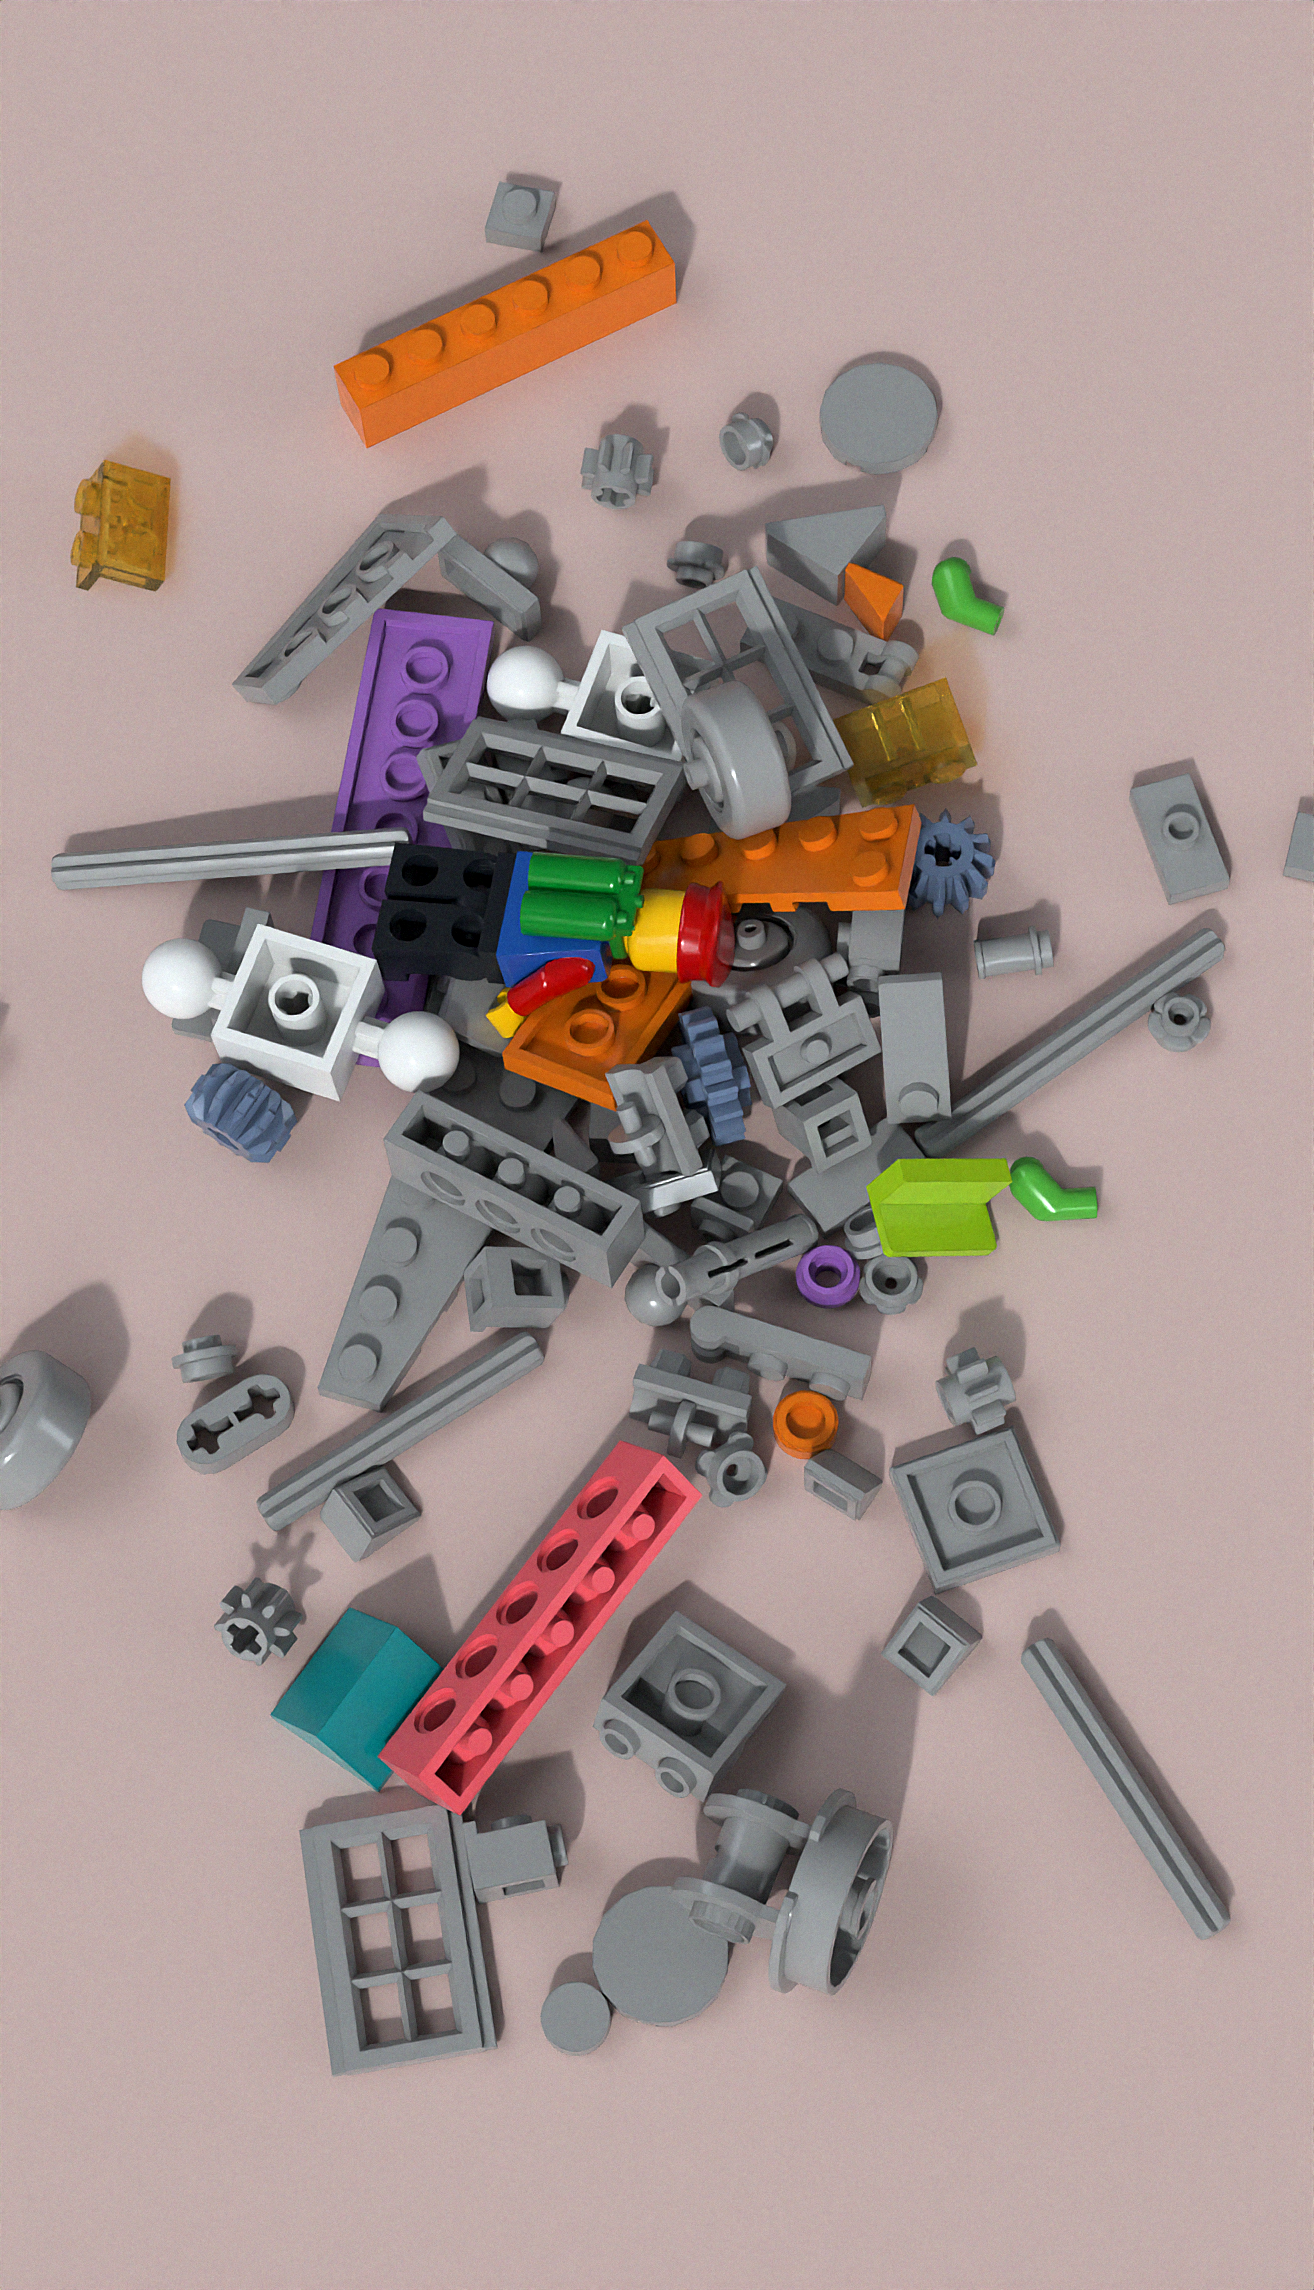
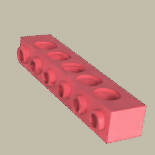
M620 1440L377 1757L419 1795L460 1816L702 1497V1494L663 1454Z

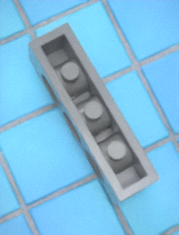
M419 1089L383 1138L392 1177L611 1289L645 1239L640 1200Z

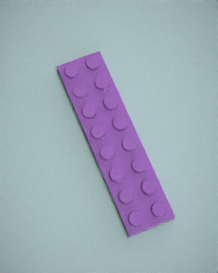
M381 608L374 612L331 832L405 827L412 836L413 844L452 848L443 825L424 821L423 810L428 803L427 798L430 792L416 756L424 748L462 739L473 719L476 720L480 716L495 638L494 621ZM390 865L323 870L310 940L375 959L371 948L382 899L387 900L384 890ZM410 974L409 981L383 980L386 991L375 1019L390 1023L402 1014L423 1011L432 975ZM359 1054L355 1064L381 1068L378 1059Z

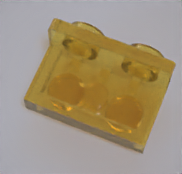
M104 460L89 479H82L74 500V511L77 514H81L80 531H78L74 538L70 554L71 564L77 566L76 588L88 591L99 577L154 592L165 582L171 478Z

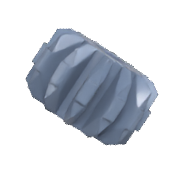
M946 808L940 813L939 822L932 823L920 812L919 817L922 824L908 892L910 893L909 905L915 911L926 902L931 903L933 914L937 919L943 915L945 905L951 904L963 915L969 907V897L982 900L988 888L986 879L994 875L995 859L988 854L991 845L988 833L973 834L975 823L972 821L971 816L957 825L951 823V814ZM936 861L948 862V866L943 867L935 864Z
M230 1063L212 1064L205 1076L201 1074L190 1090L192 1092L191 1096L184 1104L191 1121L199 1126L203 1133L211 1136L219 1145L225 1146L237 1156L241 1155L250 1162L269 1163L277 1151L281 1152L291 1137L289 1133L297 1123L291 1104L283 1100L278 1092L266 1086L263 1080L256 1079L246 1070H239Z

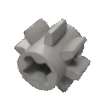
M622 434L605 436L600 441L599 450L593 448L584 449L580 472L583 475L582 488L592 489V499L603 507L610 509L629 508L634 505L636 494L645 496L651 494L654 469H652L654 457L651 454H643V445L633 437Z
M973 1347L947 1358L948 1367H945V1371L948 1376L935 1381V1386L942 1407L952 1425L957 1426L965 1422L967 1424L971 1423L975 1434L978 1435L1004 1424L1003 1416L1007 1415L1004 1406L1015 1402L1016 1395L1008 1372L999 1357L994 1356L987 1360L984 1358L980 1359L976 1348Z
M255 1578L245 1591L234 1585L219 1603L225 1613L214 1625L215 1630L221 1632L223 1643L229 1652L242 1660L255 1661L258 1666H261L271 1653L283 1658L297 1640L296 1635L292 1631L303 1616L295 1611L293 1599L285 1588L283 1589L273 1583H263L260 1578Z

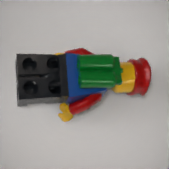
M395 842L384 890L387 900L382 899L371 949L385 981H409L410 974L447 975L466 981H477L487 978L488 983L505 984L506 987L497 996V1002L500 1005L488 1010L485 1016L503 1038L514 1037L529 1014L549 1001L586 986L588 983L602 982L610 975L613 957L614 959H625L629 956L633 966L641 971L677 973L680 984L690 981H705L711 987L720 988L729 976L734 963L735 933L731 907L725 885L722 881H718L712 887L691 882L686 891L656 888L641 890L644 868L626 865L624 860L616 857L575 855L557 851L553 853H531L527 851H517V853L498 852V855L495 856L480 851Z

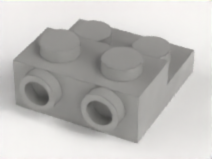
M906 908L901 910L853 911L852 923L839 922L837 952L844 958L849 973L847 976L837 980L835 986L847 987V992L852 991L861 995L869 1018L880 1016L878 976L900 975Z
M676 1610L604 1695L593 1727L600 1731V1740L611 1754L625 1760L631 1759L635 1755L656 1770V1780L669 1794L678 1798H685L692 1794L704 1803L740 1758L745 1743L779 1702L787 1684Z

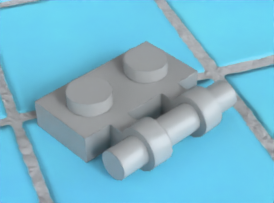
M838 952L820 961L810 958L798 964L793 969V975L770 987L766 984L758 985L745 993L744 1001L726 1010L727 1018L733 1029L737 1032H741L756 1023L759 1024L763 1037L744 1046L742 1051L763 1104L770 1108L776 1109L882 1052L861 995L848 991L837 998L835 997L831 983L847 976L849 973L844 958ZM806 997L812 1011L787 1024L782 1009Z

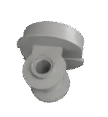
M742 1788L739 1789L736 1796L724 1793L710 1794L704 1807V1813L714 1823L722 1827L714 1848L717 1851V1855L715 1858L709 1859L702 1879L677 1877L670 1893L671 1896L682 1906L690 1910L688 1919L693 1925L711 1935L745 1945L750 1943L752 1936L772 1940L769 1958V1983L773 1990L786 1994L793 1990L797 1984H801L829 1995H835L850 1976L866 1942L878 1909L892 1852L893 1826L891 1821L856 1809L854 1794L841 1788L835 1790L826 1799L817 1813L813 1825L798 1821L799 1813L791 1805L760 1791ZM785 1854L801 1856L780 1910L767 1906L768 1897Z

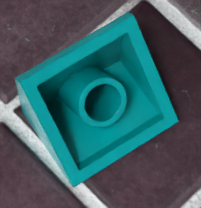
M350 1607L271 1712L270 1716L379 1793L394 1771L377 1757L444 1669L397 1626Z

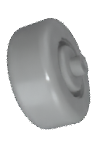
M731 680L689 695L685 699L681 710L682 733L689 759L688 762L683 764L684 773L691 789L696 790L699 788L702 798L718 827L730 838L739 840L784 824L790 815L792 803L790 781L784 758L788 757V748L780 730L774 731L770 719L755 693L743 682Z
M743 903L739 912L732 913V915L737 916L734 924L735 958L731 972L720 988L711 987L705 981H692L693 999L690 1004L693 1010L705 1006L711 1007L713 1017H716L720 1031L726 1033L734 1032L735 1035L744 1036L763 1035L758 1023L741 1032L735 1031L727 1018L726 1010L744 1001L745 993L758 985L766 984L770 987L793 975V969L798 964L810 958L820 961L833 954L831 939L826 925L818 915L802 905L798 906L796 912H773L770 903ZM836 981L831 983L832 989H834ZM806 997L782 1009L787 1024L812 1011Z
M31 1350L23 1352L0 1366V1510H11L27 1504L54 1481L76 1450L89 1419L91 1394L85 1379L43 1351Z

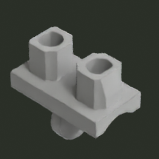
M654 1057L642 1064H616L605 1073L618 1106L616 1111L622 1123L608 1135V1141L614 1153H633L638 1166L642 1167L645 1175L676 1171L680 1172L683 1176H692L703 1167L697 1150L708 1139L710 1134L703 1116L694 1109H681L676 1097V1093L685 1087L688 1080L681 1059L678 1057Z
M662 1349L658 1352L650 1366L639 1363L633 1378L634 1393L629 1418L648 1423V1430L670 1436L667 1455L680 1459L684 1454L688 1441L711 1448L713 1442L721 1445L725 1444L730 1434L735 1431L747 1433L752 1396L748 1395L750 1380L748 1373L724 1367L716 1370L713 1381L709 1384L689 1378L692 1362L685 1355Z

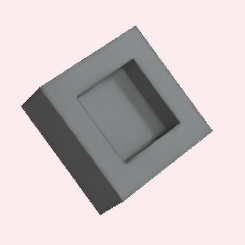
M499 182L485 226L486 242L542 252L556 207L555 192Z

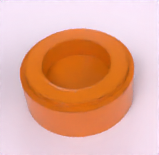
M811 1390L796 1391L784 1397L777 1405L773 1415V1434L778 1446L788 1455L798 1459H810L820 1452L830 1449L838 1435V1414L832 1402L826 1396Z

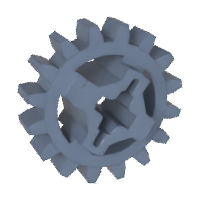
M705 1006L679 1013L678 1026L682 1036V1045L671 1048L673 1057L681 1059L688 1077L685 1087L680 1090L685 1109H694L703 1116L713 1146L718 1147L745 1139L744 1132H746L742 1119V1107L752 1105L749 1090L751 1084L734 1032L720 1035L717 1019L715 1016L713 1017L711 1007Z

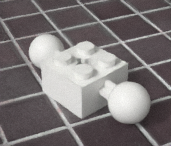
M601 630L581 682L565 678L556 659L545 650L534 646H517L505 651L494 661L487 677L489 699L496 711L508 720L526 718L529 720L535 719L537 723L549 717L553 712L567 716L561 735L686 763L631 647L623 635ZM671 650L684 678L715 665L713 661ZM719 679L712 680L690 691L693 694L719 685ZM782 721L773 723L772 726L774 731L780 730L786 741L788 757L784 758L788 772L793 770L796 762V744L789 728ZM686 778L684 780V786L676 801L680 802L682 794L687 784ZM605 779V780L612 781V782H615V783H618V784H624V783H622V782ZM634 785L635 789L649 793L653 791V789Z
M257 924L236 975L223 972L218 958L210 948L199 941L188 938H176L160 944L150 953L143 966V991L150 1004L160 1013L171 1018L190 1019L202 1015L211 1007L221 1010L212 1030L211 1038L222 1063H230L239 1070H246L250 1074L339 1102L344 1094L359 1054L378 1059L381 1070L386 1078L396 1087L412 1093H416L418 1089L423 1092H430L441 1087L452 1077L459 1062L460 1050L456 1034L451 1026L439 1016L424 1011H413L398 1016L390 1023L375 1019L386 991L377 960L262 924Z

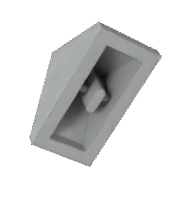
M877 505L765 523L767 564L835 606H838L844 598L845 569L848 563H855L868 568L885 546V506Z

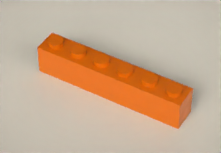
M645 220L334 365L341 406L365 447L369 448L676 304L675 262L648 220Z

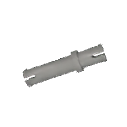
M800 1213L725 1244L717 1241L710 1242L698 1247L692 1257L669 1266L660 1267L655 1277L657 1292L661 1299L669 1306L685 1304L688 1300L707 1292L714 1295L722 1294L732 1290L739 1279L771 1268L776 1264L817 1247L819 1240L817 1228L811 1218Z

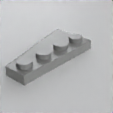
M379 514L237 677L232 686L248 702L277 705L287 700L298 690L304 678L457 535L455 530L443 516Z

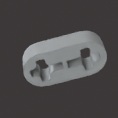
M257 1374L246 1378L190 1413L181 1422L177 1430V1445L185 1463L192 1470L199 1473L215 1474L229 1468L280 1436L289 1428L294 1418V1404L287 1386L277 1377L269 1374ZM262 1394L267 1401L278 1397L273 1403L276 1414L271 1418L265 1420L263 1415L255 1413L239 1422L254 1411L252 1403L254 1397ZM232 1426V1428L217 1438L220 1449L215 1453L209 1455L203 1447L192 1451L199 1445L196 1437L199 1431L207 1429L211 1435H217Z

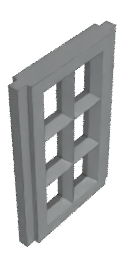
M757 566L748 570L745 569L641 616L635 619L634 622L622 627L631 650L686 762L689 759L682 733L681 710L685 699L692 694L690 690L719 677L722 678L724 683L736 680L732 671L763 658L785 704L766 712L770 722L773 724L792 716L813 759L804 765L788 771L791 797L829 780L854 766ZM736 601L757 646L726 659L705 614ZM694 620L715 665L684 678L663 633Z
M478 716L476 720L473 719L427 798L428 803L423 810L424 821L561 853L621 858L625 861L626 865L642 867L684 786L686 778L683 768L684 762ZM484 751L531 762L524 775L477 764ZM548 765L592 775V778L586 789L539 779L537 776L543 766ZM605 779L653 789L646 803L598 792ZM467 781L515 791L507 805L460 795ZM527 794L576 805L569 819L520 808ZM589 809L637 819L630 834L582 823Z
M432 1805L317 1825L309 1829L299 1830L333 2077L402 2067L481 2053L498 2048L475 1894L462 1829V1823H464L462 1814L459 1816L440 1805ZM427 1834L435 1888L398 1894L390 1840ZM377 1843L385 1897L347 1903L340 1849ZM437 1903L446 1959L408 1965L400 1909ZM387 1911L395 1968L357 1974L350 1918ZM448 1974L456 2029L418 2036L410 1980ZM397 1983L405 2038L367 2045L359 1989Z

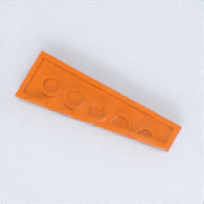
M915 804L889 808L878 807L868 811L834 816H816L806 820L785 822L781 826L739 840L730 838L724 832L655 841L642 865L644 874L641 890L656 888L686 891L691 882L712 887L718 881H722L725 885L732 913L739 912L743 903H770L773 912H796L800 902H827L830 911L901 910L906 908L922 822Z

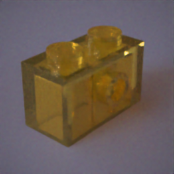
M946 677L832 719L854 763V766L847 771L862 808L872 804L888 805L902 799L907 794V791L931 782L935 784L951 782L962 776L966 769L978 765Z

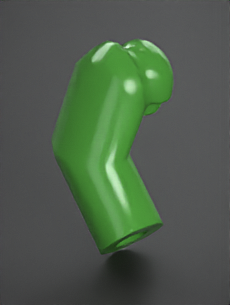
M950 557L941 561L933 571L931 583L941 613L950 620L994 636L1002 621L1005 608L975 596L969 577L971 569L965 560L958 557Z
M1026 1156L1019 1158L1010 1167L1013 1182L1009 1184V1189L1012 1195L1035 1219L1039 1221H1060L1097 1218L1095 1187L1062 1189L1044 1169L1043 1164L1034 1157Z

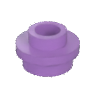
M817 1246L806 1252L797 1265L796 1285L798 1291L813 1306L824 1309L837 1308L848 1303L858 1291L860 1283L859 1265L847 1250L839 1246ZM823 1271H832L839 1276L840 1281L833 1287H824L816 1281V1277Z

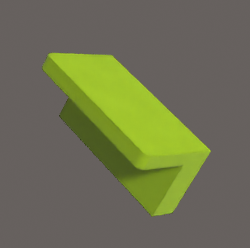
M1006 1158L897 1159L866 1186L883 1253L887 1257L987 1256L996 1250L997 1243L986 1203L1013 1182Z

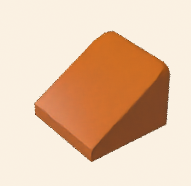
M849 562L845 569L844 600L871 636L888 642L902 617L904 586L902 583Z

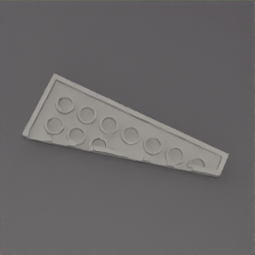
M458 1040L460 1055L454 1074L441 1087L425 1093L549 1155L554 1147L551 1122L557 1117H560V1119L564 1118L567 1121L581 1098L505 1069L503 1056L496 1058ZM391 1175L318 1385L320 1396L382 1413L421 1353L420 1347L444 1311H448L458 1296L457 1290L464 1281V1270L485 1246H490V1239L496 1229Z

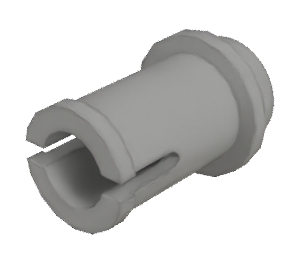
M1029 926V933L981 941L979 939L973 940L979 980L986 979L985 977L1028 970H1034L1035 975H1042L1043 968L1054 967L1049 931H1036L1035 926Z

